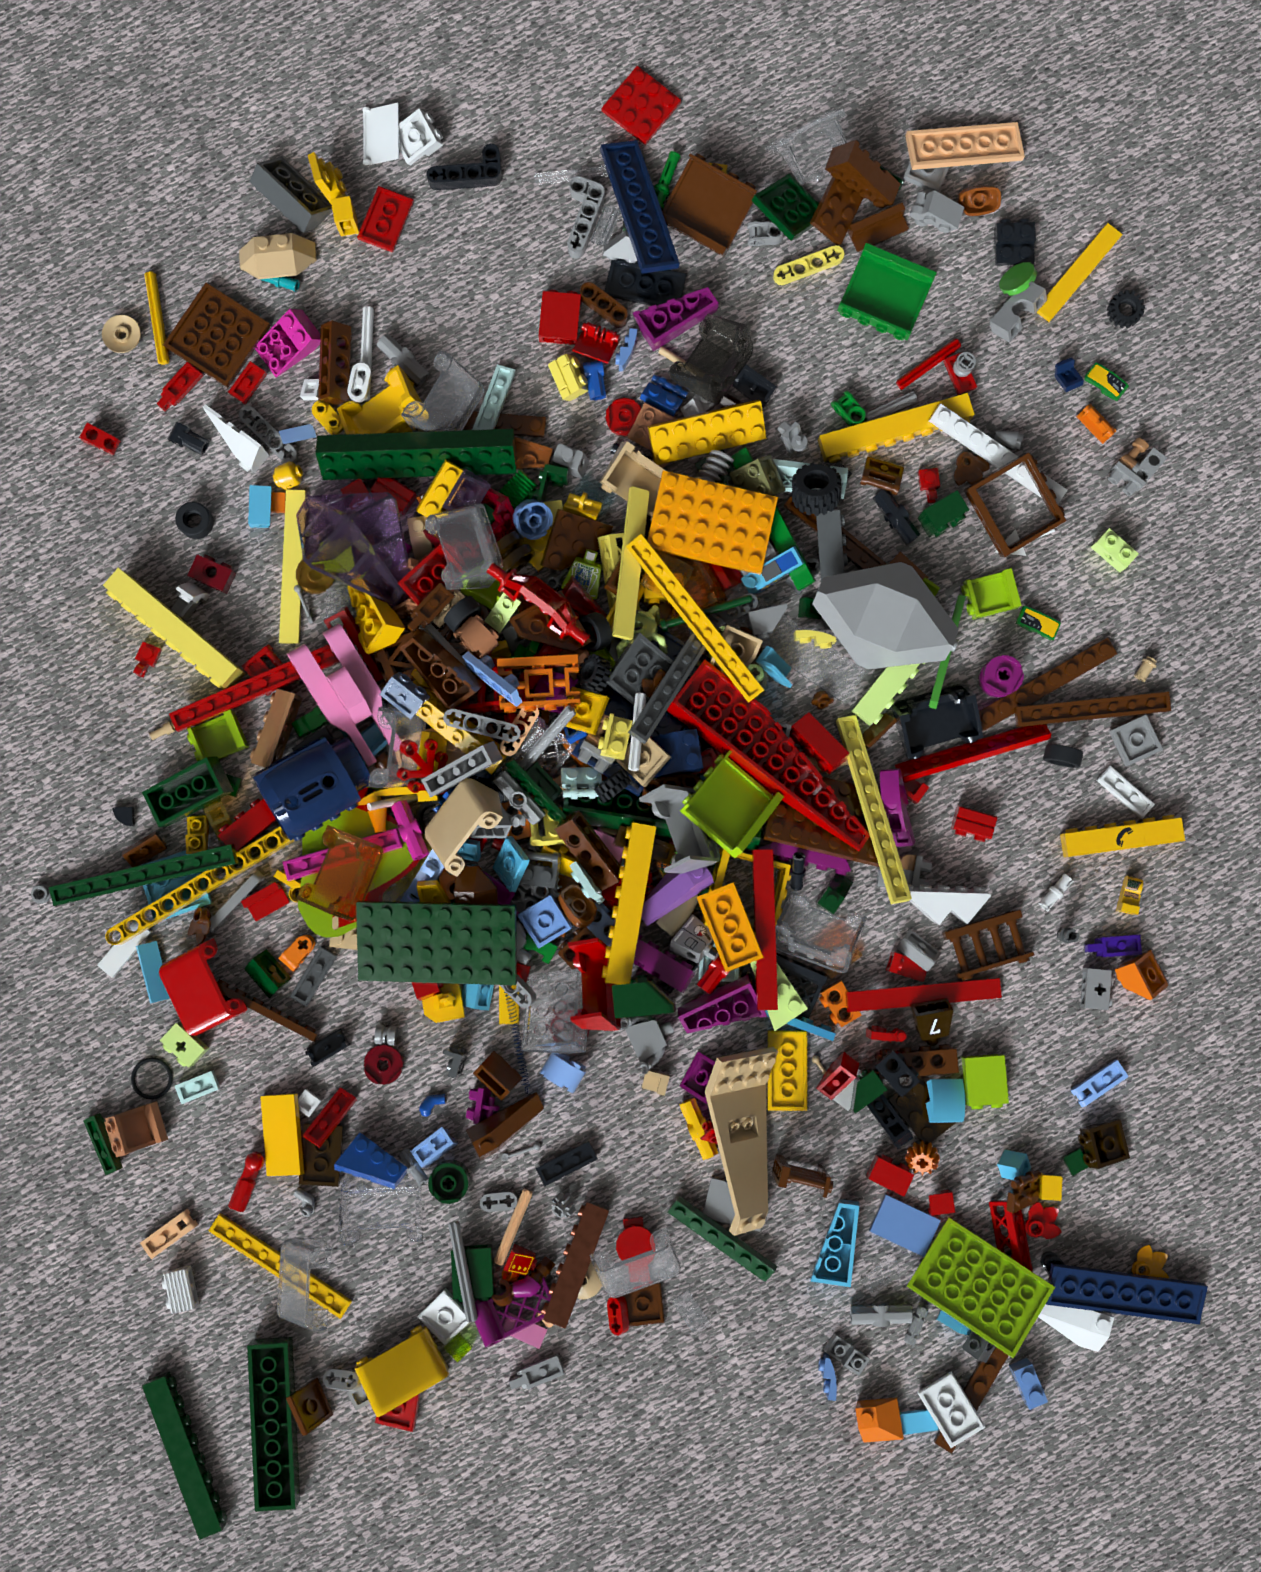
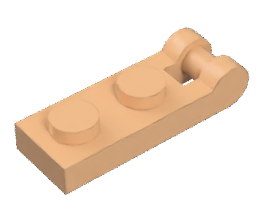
M188 1208L140 1242L151 1259L199 1225L189 1215L191 1213ZM181 1220H183L184 1223L187 1225V1226H186L185 1228H183V1229H182V1227L180 1226V1224L178 1223V1222H180Z

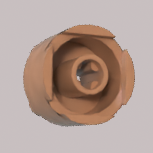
M476 615L466 620L453 635L455 638L459 636L462 640L459 644L476 658L479 657L480 660L499 646L497 640L499 636L494 630H488L484 626V621Z

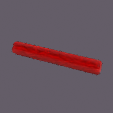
M957 338L953 339L896 381L898 388L903 390L961 347L960 341Z

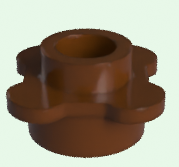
M826 691L817 692L811 700V704L817 706L818 710L824 709L834 702L833 697H829Z

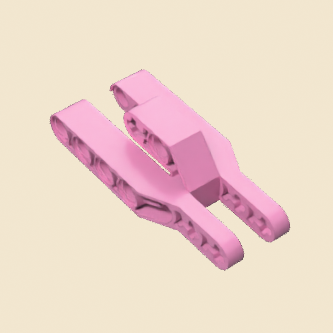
M337 624L322 633L342 667L328 675L327 678L305 644L290 651L287 655L327 721L349 736L363 761L369 767L377 761L355 726L357 723L371 716L393 751L400 748L401 742L383 714L382 697L379 695L381 693L380 688L342 626Z

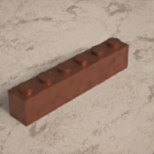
M588 1202L586 1206L581 1205L578 1216L581 1217L578 1225L574 1224L570 1234L574 1237L571 1244L567 1243L563 1255L567 1257L564 1264L560 1263L556 1272V1275H559L557 1283H552L548 1293L552 1297L549 1303L545 1302L541 1314L545 1315L544 1321L566 1329L609 1210Z

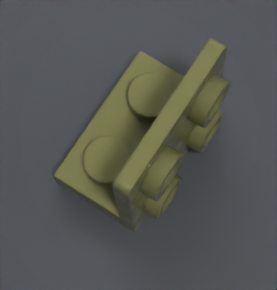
M771 454L758 458L730 473L734 486L737 488L771 496L786 491Z

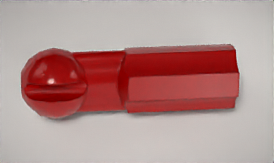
M251 1152L245 1158L244 1170L237 1181L228 1204L230 1209L238 1212L246 1210L259 1170L264 1166L265 1159L261 1153Z

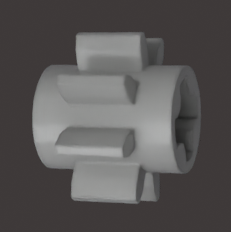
M561 1192L552 1199L554 1203L552 1211L560 1218H568L577 1210L573 1207L576 1204V1200L569 1193L563 1194Z

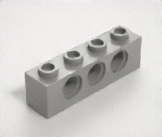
M492 741L421 779L429 796L433 797L503 758L495 742Z

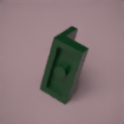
M267 949L254 957L244 968L268 998H271L292 979Z

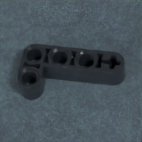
M492 143L485 145L482 150V163L430 167L426 173L429 186L433 190H450L499 185L502 181L499 148ZM490 154H495V155H496V156L493 157V158H489V157H488V155H490ZM492 172L497 173V175L493 177L489 176V174ZM472 174H478L475 178L470 177ZM454 175L459 176L457 179H451Z

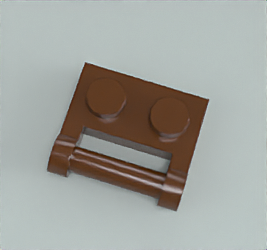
M867 456L860 484L878 487L897 495L904 467Z

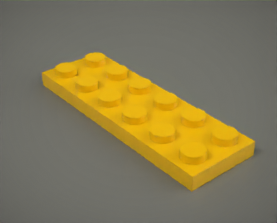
M760 400L647 426L653 460L657 465L710 453L711 450L718 451L767 439Z

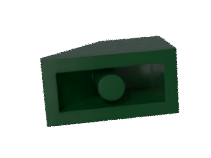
M835 874L815 904L831 915H834L845 899L853 882L843 875Z
M863 1069L857 1074L858 1078L854 1080L851 1110L855 1114L887 1091V1088L872 1069Z

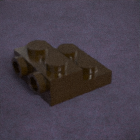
M1113 1119L1079 1129L1078 1140L1085 1151L1083 1160L1089 1168L1100 1169L1130 1159L1121 1119Z

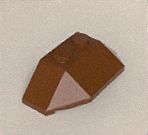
M465 865L458 877L456 876L454 889L455 903L498 904L497 886L482 871L479 865Z

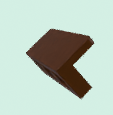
M903 203L850 225L848 234L857 252L862 251L866 243L874 246L908 231L909 227L903 216L905 212Z

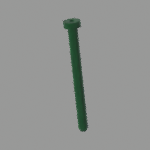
M748 594L704 608L702 611L708 616L749 603L753 598L752 595ZM681 616L666 621L664 618L659 619L663 633L667 632L670 627L686 623Z

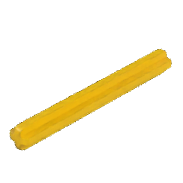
M153 271L145 272L144 276L157 360L159 364L165 365L169 364L168 349L163 346L166 336L157 278Z

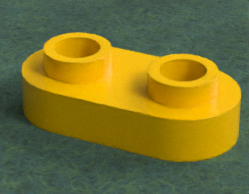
M316 401L312 406L314 417L328 433L332 435L340 434L344 429L340 416L329 403ZM324 407L323 412H318V409ZM336 421L337 424L335 426H331V422Z

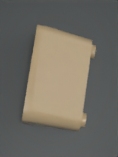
M628 441L621 442L600 480L601 488L610 494L613 491L627 502L631 486L650 491L647 515L651 517L649 521H652L661 475L664 469L642 455L639 450L634 451L635 446Z
M465 778L459 782L426 826L425 837L449 873L458 877L463 870L465 862L457 852L475 828L479 825L485 829H492L503 818L499 793L472 778Z

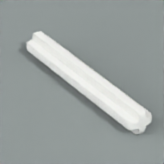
M645 693L635 694L633 724L646 704ZM632 735L628 769L630 771H639L642 742Z

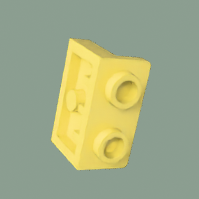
M610 713L608 718H604L602 729L605 730L604 737H600L598 749H601L600 755L624 760L630 735L628 731L632 726L633 720L616 717L613 713Z

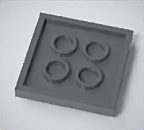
M636 633L611 669L610 680L606 681V683L634 705L635 694L644 693L641 684L642 679L653 680L659 669L667 672L673 660L641 633Z

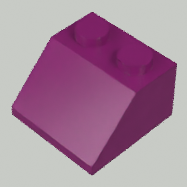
M697 1052L679 1087L708 1104L705 1089L716 1061Z

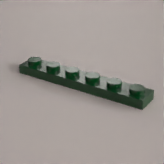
M679 1196L668 1209L667 1213L762 1281L766 1282L776 1271L777 1265Z

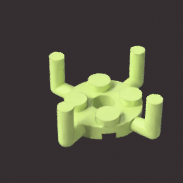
M654 605L648 612L638 611L635 617L634 628H642L634 630L633 637L636 633H641L650 642L652 640L658 642L659 649L667 654L665 637L657 633V625L660 624L659 619H661L659 607ZM621 639V642L616 646L618 659L631 640Z

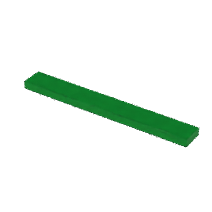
M746 447L731 456L736 470L754 461ZM776 504L770 538L779 555L794 546L799 552L804 564L789 573L797 590L801 591L816 580Z

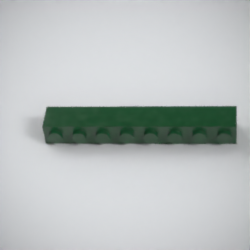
M169 1371L147 1380L142 1385L198 1539L201 1540L222 1531L227 1522V1515L220 1508V1497L218 1492L213 1489L212 1475L209 1471L207 1472L204 1465L206 1463L205 1456L199 1451L197 1446L198 1437L195 1433H192L190 1416L185 1414L183 1409V1397L178 1395L176 1390L177 1381L174 1376H171Z

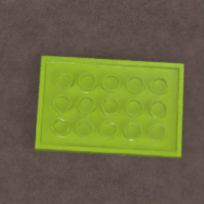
M951 1218L947 1219L906 1286L1011 1358L1015 1357L1055 1289L1053 1285Z

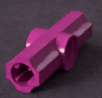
M407 800L394 803L391 809L399 825L397 826L403 841L406 842L412 859L415 861L425 858L429 851L422 837L421 827L417 819L414 818Z

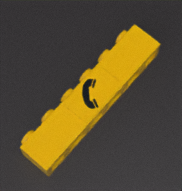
M1174 815L1162 816L1163 820L1155 821V817L1143 819V823L1136 824V820L1124 821L1123 826L1109 823L1104 824L1102 829H1097V825L1085 827V831L1078 832L1077 828L1066 829L1065 834H1060L1063 857L1185 841L1182 817L1175 818Z

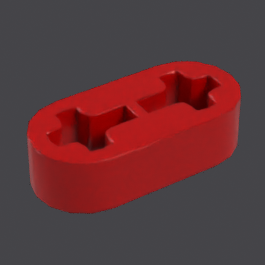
M615 1295L608 1299L607 1311L609 1328L614 1335L618 1336L628 1331L629 1318L625 1298L622 1295Z

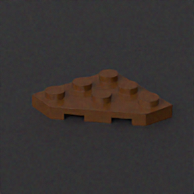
M558 509L540 565L562 571L571 566L576 557L584 558L587 549L599 550L598 537L611 534L613 526Z
M561 590L557 592L566 599ZM533 605L509 619L518 637L571 652H575L591 643L589 638L582 646L570 635H566L564 639H561L558 633L547 627L551 616L542 613L537 605ZM578 619L576 625L583 631H585V629L583 628L582 624Z

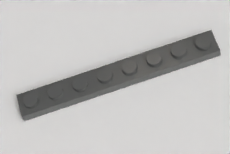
M716 614L707 616L718 630L724 620ZM693 631L628 731L630 735L643 744L650 738L706 649Z

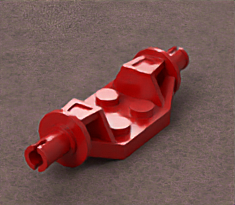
M495 562L490 565L486 573L500 582L498 588L500 593L503 591L513 601H516L523 595L525 600L537 605L542 613L551 616L547 627L558 633L561 639H564L566 635H570L582 646L586 643L590 635L576 625L579 617L577 615L574 617L567 599L536 576L516 574L517 570L515 568L507 573L496 565Z

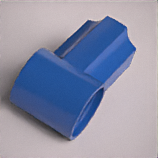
M601 361L584 362L583 369L588 381L590 400L596 401L606 398L603 363Z

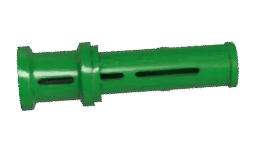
M674 151L669 152L659 182L654 185L661 210L664 208L663 204L666 196H669V185L681 158L680 154Z

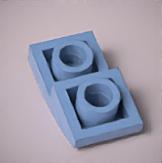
M629 329V335H625V347H620V353H616L615 365H619V371H624L631 360L637 340V329Z
M824 1353L823 1359L820 1358L818 1364V1371H821L823 1378L828 1379L824 1381L823 1392L826 1393L828 1400L836 1401L837 1384L835 1371L829 1355Z

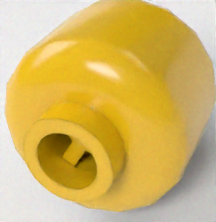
M288 461L274 469L273 480L279 488L288 490L301 483L303 471L299 465Z

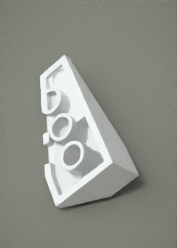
M205 404L203 409L235 457L240 461L239 466L247 472L251 470L256 473L269 454L258 442L242 430L240 431L231 422L227 423L221 415Z

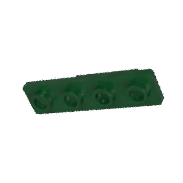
M513 759L505 764L509 774L520 780L523 789L533 794L536 803L546 808L551 819L560 822L567 818L553 802L563 790L537 762L526 772Z

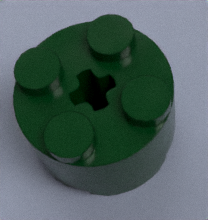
M442 1161L430 1174L428 1180L430 1193L439 1202L444 1204L458 1202L469 1189L471 1182L469 1170L460 1161ZM448 1177L454 1181L451 1186L449 1182H445Z

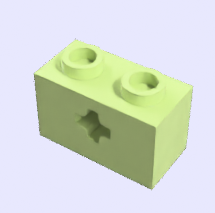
M1110 528L1091 546L1094 551L1119 572L1126 569L1139 554Z
M181 1022L175 1023L160 1039L163 1043L162 1047L168 1053H173L178 1057L176 1060L182 1066H187L188 1068L194 1066L209 1049L197 1036L187 1034ZM185 1042L186 1044H185L184 1047H185L186 1049H183V1050H182V1049H181V1047H182V1044H181V1043Z

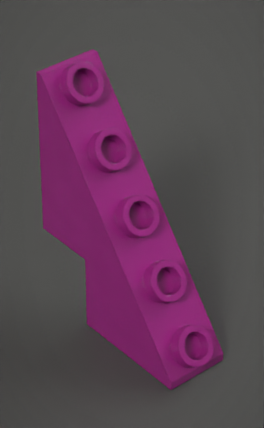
M772 842L757 849H773V855L778 856L777 860L785 862L793 859L794 853L801 852L805 855L804 866L808 867V864L816 865L815 869L827 871L830 868L835 870V874L846 876L847 872L851 871L846 859L790 845Z

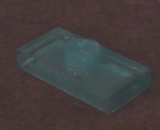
M585 477L572 491V494L582 496L583 492L588 493V499L603 503L599 513L601 517L614 503L611 498Z

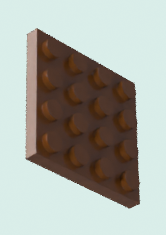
M205 283L163 346L223 386L229 388L271 325L213 286Z

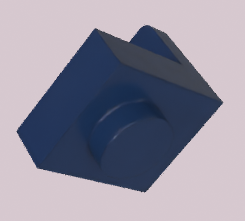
M1073 357L1062 360L1055 365V378L1065 392L1082 386L1084 382L1083 378L1074 368L1075 360Z

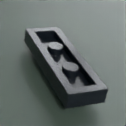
M587 1141L536 1167V1171L545 1187L598 1160V1157L590 1141Z

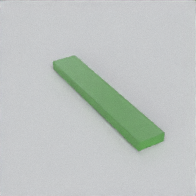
M960 594L957 597L952 621L957 627L966 598L965 595ZM951 651L946 660L940 662L929 703L930 708H937Z

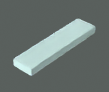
M497 364L472 430L495 429L516 373L515 369Z

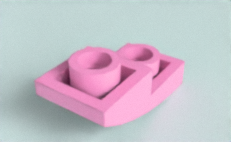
M508 1312L507 1314L515 1318L518 1317L510 1312ZM508 1317L505 1318L503 1323L505 1332L514 1328L516 1320ZM533 1324L511 1335V1337L540 1349L547 1329Z

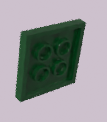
M790 174L755 194L751 200L790 241H793L814 227L810 222L819 203Z

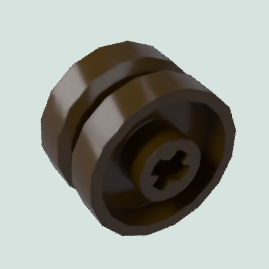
M513 531L505 535L490 548L485 555V560L490 565L495 562L496 565L507 573L514 568L518 573L534 557L535 551L529 544H523L524 538L518 531Z

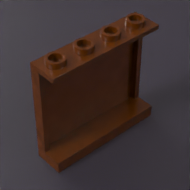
M690 153V159L662 210L666 225L725 257L753 205L751 200L758 193L755 190L756 186L748 181L744 184L739 181L740 177L734 173L729 172V174H726L718 164L713 162L710 165L705 162L706 158L696 153L694 156Z

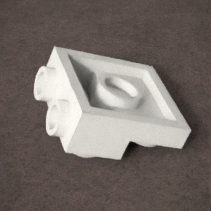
M421 109L416 110L399 123V150L406 163L410 166L422 156H430L443 146L441 132L437 128L434 129L432 125L434 122L433 117L429 112H424Z

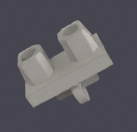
M785 420L778 427V432L782 434L780 437L781 441L785 443L788 453L792 454L794 450L803 451L807 448L808 440L806 436L802 435L800 424L796 421L791 425Z

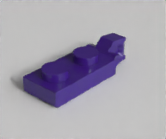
M1140 935L1099 937L1095 939L1094 944H1084L1085 952H1096L1097 957L1142 954Z

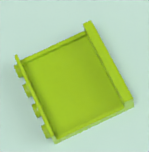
M729 750L725 755L721 753L714 761L715 767H710L703 776L706 778L704 781L699 780L693 787L695 791L693 795L689 793L682 801L684 806L680 812L731 856L736 858L745 850L784 796L779 792L772 796L728 758L732 753Z

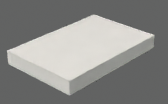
M952 1371L917 1392L950 1448L985 1428L983 1421Z

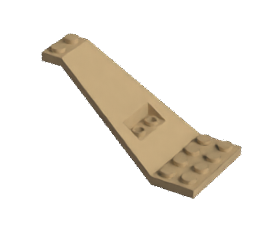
M774 1047L718 1057L705 1089L735 1212L729 1229L734 1236L762 1228L768 1214L766 1083L769 1080L771 1069L775 1064L778 1050Z

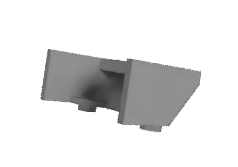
M664 784L639 798L640 802L651 803L653 813L666 820L677 854L672 856L671 865L664 868L665 873L682 874L720 861V853L716 842L680 812L684 806L682 801L689 793L693 795L695 792L692 788Z

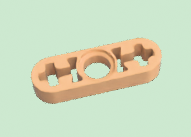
M524 708L520 709L512 724H523L525 731L520 735L518 743L516 741L512 743L513 751L508 750L506 752V747L503 745L505 742H509L501 740L500 750L504 755L512 756L518 751L539 715L538 708H536V711H533L535 713L534 716L528 717L529 725L524 721L518 720L520 716L523 719L526 716ZM511 727L506 732L508 735L511 733L512 736H517L513 731L514 727Z

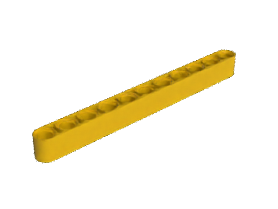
M281 827L276 828L236 852L237 858L243 859V866L241 868H235L234 864L220 867L226 870V875L222 879L217 877V871L220 868L201 873L111 927L105 934L106 941L111 945L126 943L295 840L292 839L290 841ZM276 837L278 840L277 846L270 848L268 845L269 839ZM258 847L261 854L259 857L253 858L251 851L253 848ZM206 878L209 885L206 889H201L199 883L202 879ZM185 889L191 891V896L187 900L182 897ZM169 899L174 903L171 910L165 908V902ZM150 910L156 912V917L152 921L147 917ZM134 920L139 924L136 931L130 929V923ZM115 931H119L121 934V938L117 942L112 938Z

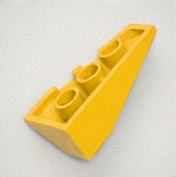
M357 572L347 587L351 605L355 607L357 617L354 619L355 624H358L360 628V633L358 634L359 641L366 654H371L396 643L405 627L395 611L363 575Z

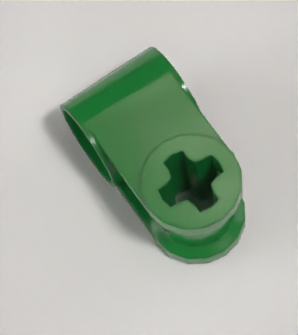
M844 391L843 396L831 402L834 411L842 417L849 427L864 422L865 411L849 391ZM858 415L861 419L856 421L851 416Z

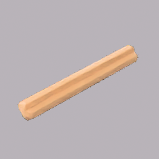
M528 1189L522 1190L494 1258V1263L498 1265H504L533 1192Z

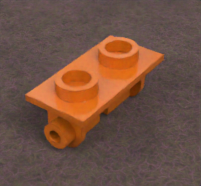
M1091 404L1087 405L1076 416L1102 444L1116 432V429Z

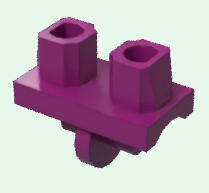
M488 1087L470 1089L469 1100H475L476 1107H468L466 1118L472 1120L473 1124H477L492 1116L493 1111H499L500 1106L494 1105L495 1097H491L492 1091Z

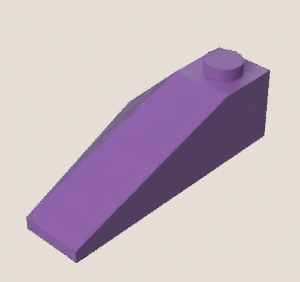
M707 867L682 874L666 873L644 899L641 918L647 926L714 884L712 874Z

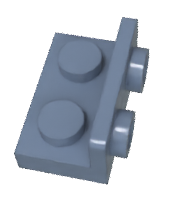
M401 672L393 675L379 694L409 719H413L422 705L430 698L424 688L414 684L409 676Z

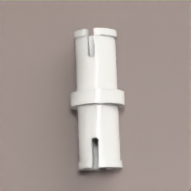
M1063 874L1054 886H1050L1049 892L1038 904L1044 910L1049 911L1055 902L1064 896L1063 893L1074 881L1068 875Z

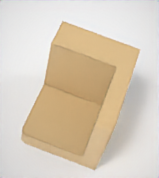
M649 1069V1072L644 1076L642 1088L665 1096L670 1075Z

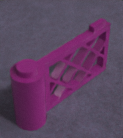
M544 1277L542 1279L543 1289L541 1295H534L539 1297L535 1309L525 1305L528 1297H524L522 1304L515 1301L511 1302L521 1306L517 1318L507 1315L510 1304L506 1306L504 1313L496 1311L492 1298L487 1301H475L478 1318L474 1322L485 1348L493 1346L503 1339L543 1320L545 1316L543 1314L536 1317L537 1313L541 1314L542 1312L538 1310L541 1300L550 1301L552 1295L548 1294L550 1290ZM524 1308L534 1311L532 1319L528 1322L520 1320ZM505 1317L516 1320L514 1328L508 1332H505L503 1327Z

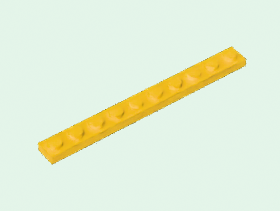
M640 534L626 546L748 703L762 693L765 689L643 534Z

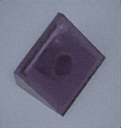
M465 468L442 507L472 518L471 515L476 512L491 484Z

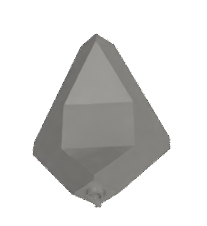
M902 562L823 577L812 603L855 663L866 669L945 661L950 651L954 652L958 641L955 640L959 630L914 568Z

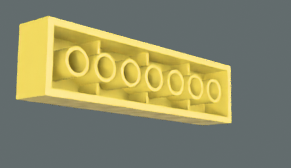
M117 568L103 584L108 589L106 593L111 598L121 603V606L129 613L131 612L135 615V618L143 625L151 628L150 631L164 641L167 639L165 643L178 653L182 652L180 656L188 663L196 664L195 669L208 678L211 677L209 681L218 688L224 690L236 685L246 674L132 576L120 568Z

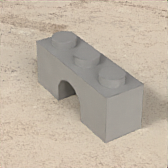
M1032 281L1025 291L1012 295L1010 299H1007L1003 307L997 313H994L990 319L991 331L1008 342H1011L1022 329L1021 318L1017 314L1021 311H1029L1036 314L1047 301L1046 289Z

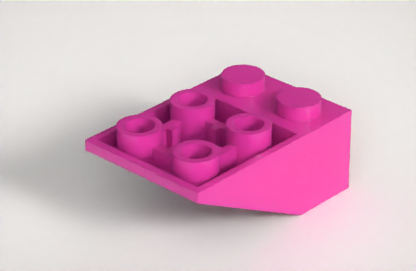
M289 309L258 342L255 350L277 378L315 351L320 345L321 334L303 310Z

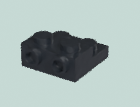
M1003 219L996 223L994 227L995 266L1017 265L1023 262L1035 263V222H1030L1029 219H1020L1018 222L1011 223L1010 219Z

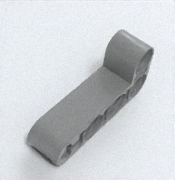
M580 176L572 178L569 184L572 198L582 202L567 242L568 253L575 259L581 258L584 255L605 201L604 187L600 183ZM578 186L583 188L580 191L574 190V188ZM594 193L601 194L599 197L592 196ZM587 210L594 211V213L591 215H588L585 212ZM582 227L588 229L585 232L579 231V229Z

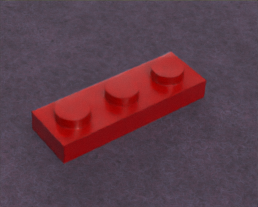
M340 1087L303 1134L304 1138L320 1148L357 1101L356 1097Z

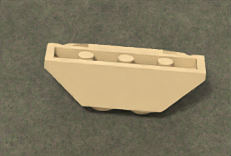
M293 233L253 237L239 250L240 268L257 279L295 276L308 268L311 263L313 264L317 261L315 242Z

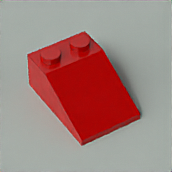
M439 544L428 552L397 583L418 606L440 582L450 590L462 579L466 572L444 546Z

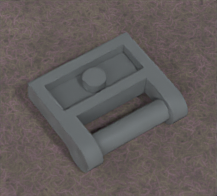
M522 848L529 859L549 861L553 864L552 868L528 865L519 884L557 889L561 853L533 852Z

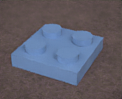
M552 894L517 915L538 949L573 927Z

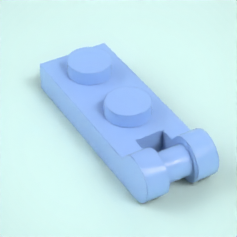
M1115 1059L1080 1084L1071 1088L1070 1091L1074 1096H1077L1081 1107H1085L1129 1076L1119 1061ZM1088 1088L1090 1094L1086 1096L1083 1091Z

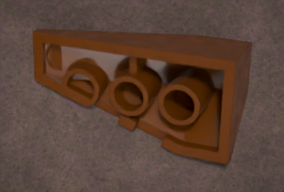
M537 1092L466 1129L480 1161L502 1149L544 1109Z

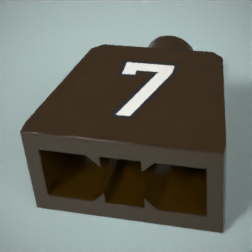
M947 998L910 1005L915 1028L921 1040H926L928 1045L934 1046L938 1044V1038L949 1035L953 1008Z

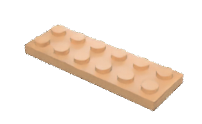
M1018 122L907 131L905 135L912 170L1022 161L1025 157Z

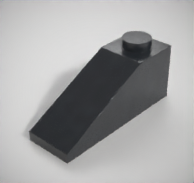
M883 1094L867 1105L897 1149L913 1139L911 1131Z

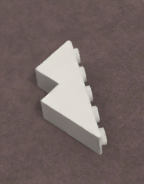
M908 884L912 897L910 902L927 918L938 925L941 924L950 912L960 921L968 924L991 897L989 893L985 892L986 888L974 886L973 889H968L965 886H956V889H950L949 886L938 885V888H932L930 885H920V888Z

